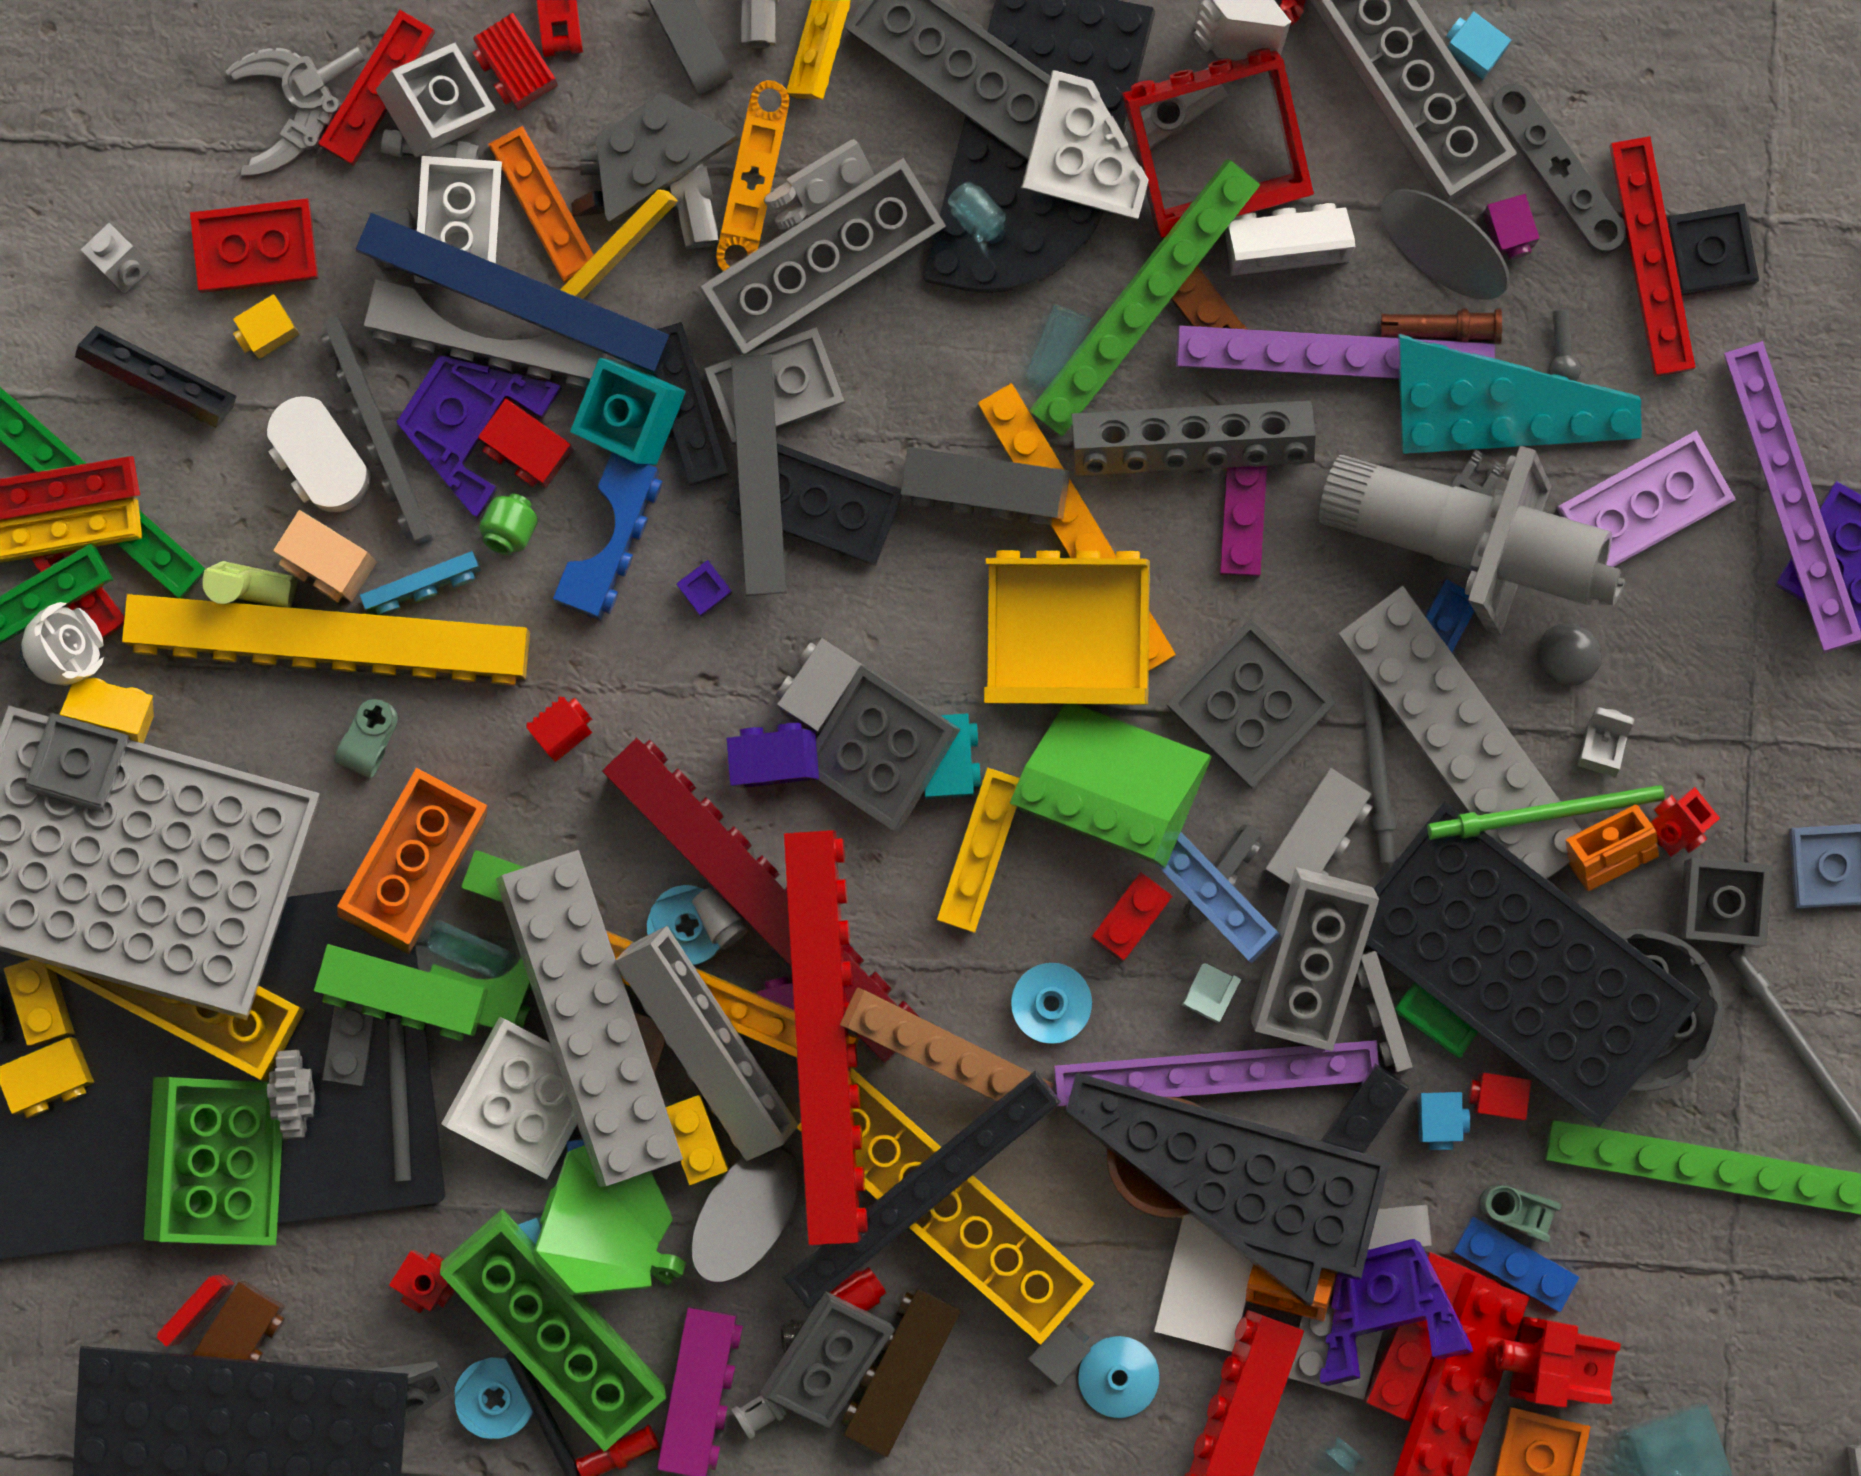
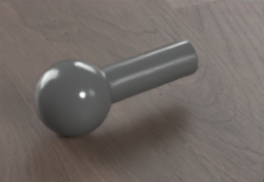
M1569 309L1553 310L1556 357L1550 363V375L1556 374L1567 377L1569 380L1577 381L1581 374V364L1572 355Z

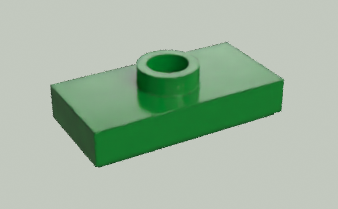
M1414 982L1394 1008L1397 1015L1458 1059L1478 1034L1477 1031Z

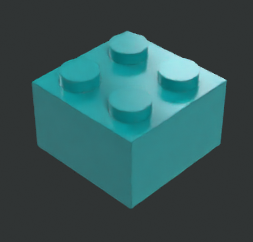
M599 358L570 432L635 463L657 465L686 391L620 360Z

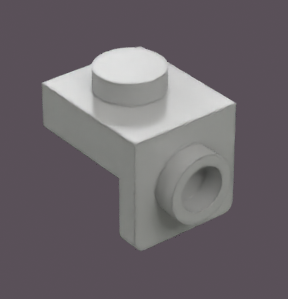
M110 223L81 249L122 293L128 292L152 268L151 264Z
M1595 708L1585 730L1577 766L1616 778L1621 767L1626 740L1633 727L1634 718L1623 715L1614 709Z

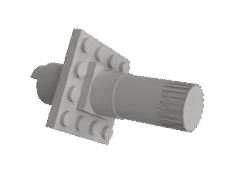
M1520 446L1517 456L1511 455L1504 471V479L1508 480L1505 491L1495 489L1493 497L1458 486L1451 487L1342 454L1337 457L1327 477L1319 510V522L1321 524L1433 557L1434 560L1471 570L1465 594L1469 595V603L1488 632L1502 635L1518 585L1585 605H1590L1593 599L1599 600V605H1615L1625 584V579L1619 578L1621 569L1606 565L1612 542L1611 531L1543 512L1551 484L1536 450Z

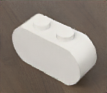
M295 397L283 402L275 409L270 417L267 428V437L274 447L268 452L281 470L289 467L296 478L291 485L301 500L305 503L311 499L319 509L328 512L346 511L360 503L368 492L371 472L322 402L311 397Z

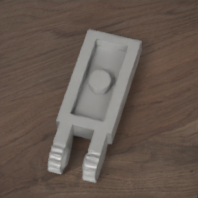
M854 139L849 140L787 178L786 183L764 197V202L767 208L771 210L787 204L795 196L797 203L778 214L774 220L778 229L785 230L801 222L806 215H811L873 177L874 173L859 143Z

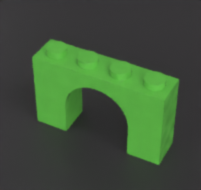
M475 850L461 888L503 903L495 879L525 867ZM522 958L509 972L493 979H476L436 964L432 965L430 970L432 974L488 989L479 1019L480 1024L494 1028L498 1018L502 1017L524 1029L531 1007L525 1006L532 987Z

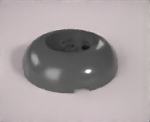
M1647 929L1617 932L1620 937L1702 999L1699 1006L1631 1091L1648 1092L1671 1087L1696 1072L1705 1063L1717 1043L1723 1020V1001L1719 984L1705 959L1693 947L1681 939L1664 932Z

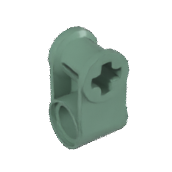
M371 699L362 703L349 730L338 746L334 762L371 779L377 772L385 755L386 747L397 727L398 715L394 707L378 699ZM383 708L381 715L386 718L383 725L376 724L372 728L374 721L369 718V714L371 711L379 712Z
M1502 1185L1489 1186L1483 1191L1479 1202L1480 1209L1485 1217L1514 1228L1519 1233L1549 1243L1551 1238L1548 1235V1231L1555 1212L1560 1211L1562 1204L1553 1200ZM1499 1192L1505 1193L1510 1201L1507 1212L1501 1215L1496 1214L1491 1206L1494 1195Z

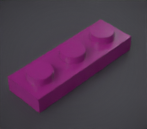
M1267 465L1226 468L1220 575L1260 577Z

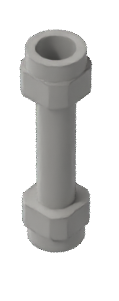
M384 130L381 153L402 157L403 153L413 154L399 130ZM459 141L457 146L445 144L421 156L478 160L479 145Z

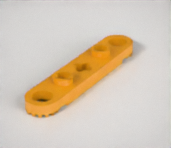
M766 80L754 87L750 95L716 252V261L722 271L730 267L724 259L725 251L729 246L740 245L746 250L747 255L756 251L759 246L767 210L764 197L771 192L790 103L787 89L777 81ZM766 89L777 91L781 97V105L774 112L764 111L758 103L760 93ZM751 167L758 168V175L764 177V183L757 184L754 190L747 189V182L741 180L742 173H749Z

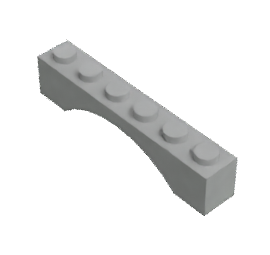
M376 279L364 323L367 331L373 334L372 339L391 345H395L396 339L411 342L412 349L429 354H434L435 348L449 351L450 358L469 363L473 362L474 357L489 361V367L501 371L511 372L512 366L528 370L527 376L539 380L550 381L551 376L566 379V385L582 390H587L598 359L607 358L605 353L554 332L522 340L484 338L466 332L441 318L423 301L414 288Z

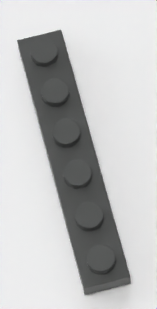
M338 316L323 321L327 333L321 335V339L329 357L337 355L342 369L336 372L345 394L352 391L357 402V406L352 407L351 410L360 430L367 428L373 442L366 445L375 466L383 464L388 478L382 480L390 502L398 500L403 515L398 516L397 519L406 539L413 537L419 546L434 540L343 323Z

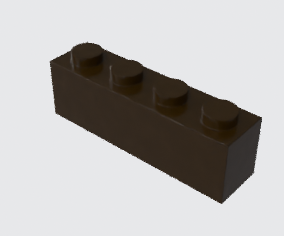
M917 1288L914 1295L906 1292L896 1314L903 1318L896 1332L893 1331L880 1351L884 1353V1356L878 1368L871 1365L859 1386L866 1390L859 1405L851 1401L841 1421V1424L847 1426L844 1436L888 1458L961 1309L920 1288Z

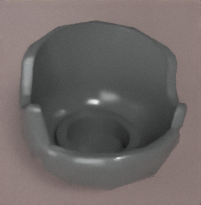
M1558 624L1546 630L1538 642L1537 661L1539 666L1554 681L1567 685H1579L1592 679L1601 666L1602 649L1594 635L1584 627L1575 624Z

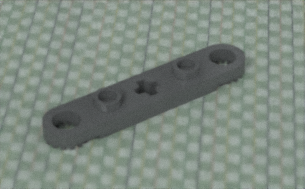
M1515 83L1501 87L1493 99V113L1508 132L1507 134L1575 229L1585 239L1588 246L1593 251L1610 253L1616 250L1623 242L1626 234L1623 220L1526 87ZM1509 94L1519 96L1523 100V111L1515 115L1507 113L1502 107V99ZM1555 159L1557 163L1565 161L1568 164L1565 170L1566 177L1563 178L1560 174L1554 176L1550 174L1549 171L1553 166L1551 160ZM1601 222L1611 223L1616 232L1614 240L1608 243L1599 241L1594 234V227Z

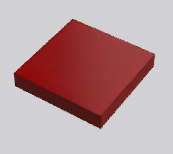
M225 1274L209 1276L157 1333L158 1336L156 1338L166 1347L180 1344L235 1283Z

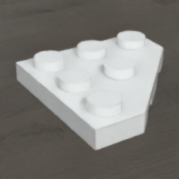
M1055 70L1052 71L1021 188L1137 220L1149 180L1128 147L1129 144L1113 116L1111 117L1092 80Z

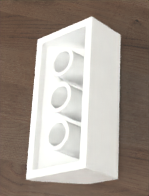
M1200 0L1194 23L1196 31L1193 34L1199 45L1206 52L1212 50L1218 58L1241 60L1247 58L1248 52L1260 48H1269L1270 51L1276 50L1281 56L1291 21L1275 0Z

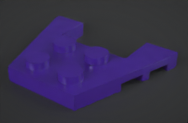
M439 355L397 420V424L470 513L479 519L497 491V487L464 467L465 462L479 442L478 436L505 399L509 398L543 419L562 388L553 382L523 377V375L510 374L490 369L486 366Z
M1410 1239L1369 1249L1360 1280L1337 1274L1331 1307L1335 1311L1331 1334H1328L1326 1337V1344L1329 1347L1325 1368H1321V1384L1330 1386L1361 1378L1356 1337L1427 1320L1432 1357L1441 1360L1473 1352L1472 1345L1419 1241Z

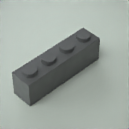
M908 447L901 495L912 496V505L934 508L935 500L951 502L949 510L973 514L974 506L990 508L988 516L1012 519L1013 512L1029 514L1028 522L1051 525L1052 517L1060 519L1064 517L1070 471Z

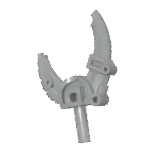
M358 47L318 70L309 56L300 57L297 53L294 52L292 54L290 50L276 48L275 51L272 48L259 50L257 54L253 52L244 56L240 62L236 61L226 70L229 78L232 76L234 80L257 75L281 78L285 98L292 106L298 108L294 120L289 118L280 132L282 136L280 141L266 152L252 157L249 165H243L241 176L269 173L287 165L302 152L320 147L318 142L320 141L319 136L326 125L329 126L342 105L337 98L331 95L326 83L365 61Z

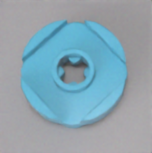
M681 885L665 891L655 901L656 903L652 906L648 916L647 933L649 935L668 926L693 966L710 960L721 947L718 943L712 944L695 906L692 904L693 898L704 889L692 885ZM688 914L691 920L698 919L699 926L694 928V935L691 937H687L685 932L678 933L676 930V925L681 924V916Z
M490 1357L475 1362L462 1373L457 1381L454 1396L458 1418L463 1426L476 1436L500 1439L514 1435L528 1423L533 1415L505 1358ZM500 1387L505 1392L502 1396L503 1400L506 1401L505 1405L502 1408L498 1405H495L492 1409L488 1408L486 1403L489 1398L485 1395L486 1390L490 1388L495 1391Z

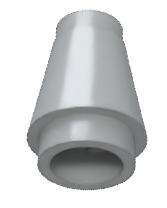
M711 888L703 890L693 898L692 904L695 906L712 944L718 943L721 949H726L738 942L747 933L748 929L743 924L745 919L718 894L714 893Z

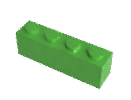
M327 944L314 991L324 994L322 999L324 1003L346 1008L347 1001L363 1005L361 1010L363 1014L385 1019L386 1012L402 1016L400 1022L402 1025L424 1030L425 1023L441 1027L439 1035L463 1041L465 1034L475 1036L488 989Z

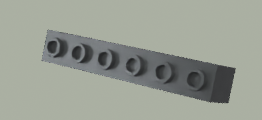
M1311 401L1072 414V447L1075 476L1314 463L1316 434Z

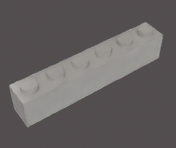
M668 926L631 943L614 961L619 968L623 979L629 983L641 1001L645 1012L651 1016L663 1034L666 1044L674 1051L686 1069L688 1077L696 1084L708 1102L712 1113L718 1117L733 1145L739 1149L746 1161L783 1145L798 1126L796 1120Z

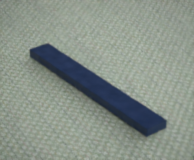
M370 213L356 247V252L651 373L655 372L669 338V334L374 213Z

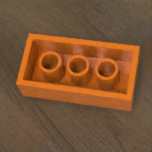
M416 768L337 906L338 917L410 954L485 821L488 805Z

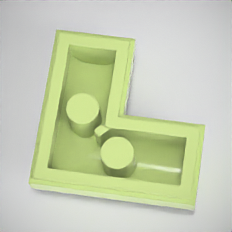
M221 561L205 569L203 575L205 594L212 601L219 604H227L236 599L269 606L291 608L298 584V579L295 576Z

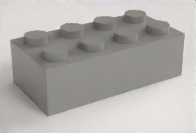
M1295 867L1277 926V931L1281 935L1272 943L1250 1016L1256 1032L1333 1051L1379 902L1373 887Z

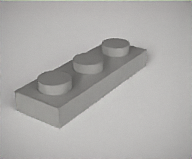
M1377 952L1364 954L1361 957L1356 976L1361 990L1369 989L1373 1003L1366 1005L1372 1026L1373 1028L1381 1027L1385 1042L1378 1045L1383 1062L1386 1067L1393 1065L1394 1072L1412 1068L1413 1066Z

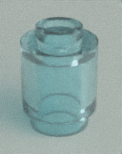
M972 182L964 183L949 197L948 204L951 206V214L975 241H991L1003 231V222L1006 214L981 186H975Z

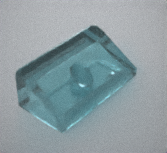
M437 920L433 923L428 943L430 951L491 978H497L504 974L512 956L510 951L443 921Z

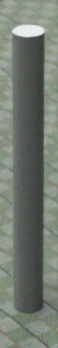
M401 1018L387 1019L395 1181L411 1180L404 1025L400 1024Z

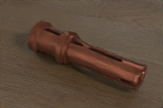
M1461 309V311H1457V314L1381 313V337L1398 338V334H1402L1412 338H1456L1457 342L1493 340L1494 344H1501L1502 309H1495L1493 313H1469L1468 309Z

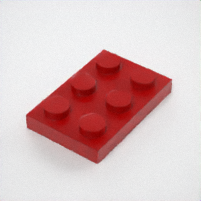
M308 198L190 212L197 284L200 293L319 279L311 204Z

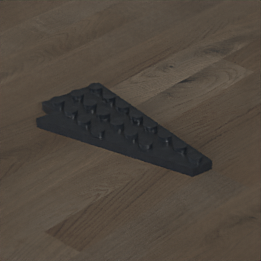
M1076 1073L1065 1115L1303 1304L1308 1306L1313 1304L1321 1270L1355 1280L1361 1279L1390 1161Z

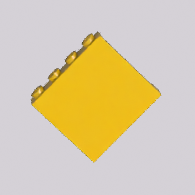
M999 550L996 551V558H986V564L989 565L987 687H984V703L1148 705L1150 560L1140 559V551H1116V559L1100 558V551H1076V558H1060V551H1036V558H1020V551Z

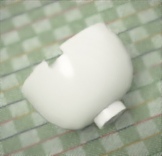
M59 602L40 611L25 628L21 646L23 657L28 667L38 678L49 684L67 686L88 678L100 668L103 658L99 660V648L104 646L96 623L85 611L79 608L71 610L68 607H63L67 603Z

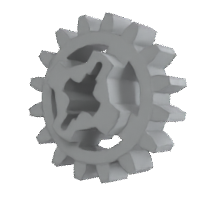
M299 1050L278 1051V1057H276L277 1068H275L274 1072H269V1084H267L271 1119H278L280 1121V1131L283 1133V1139L305 1137V1132L307 1131L306 1120L308 1117H314L315 1090L313 1088L311 1069L302 1068V1056H300Z

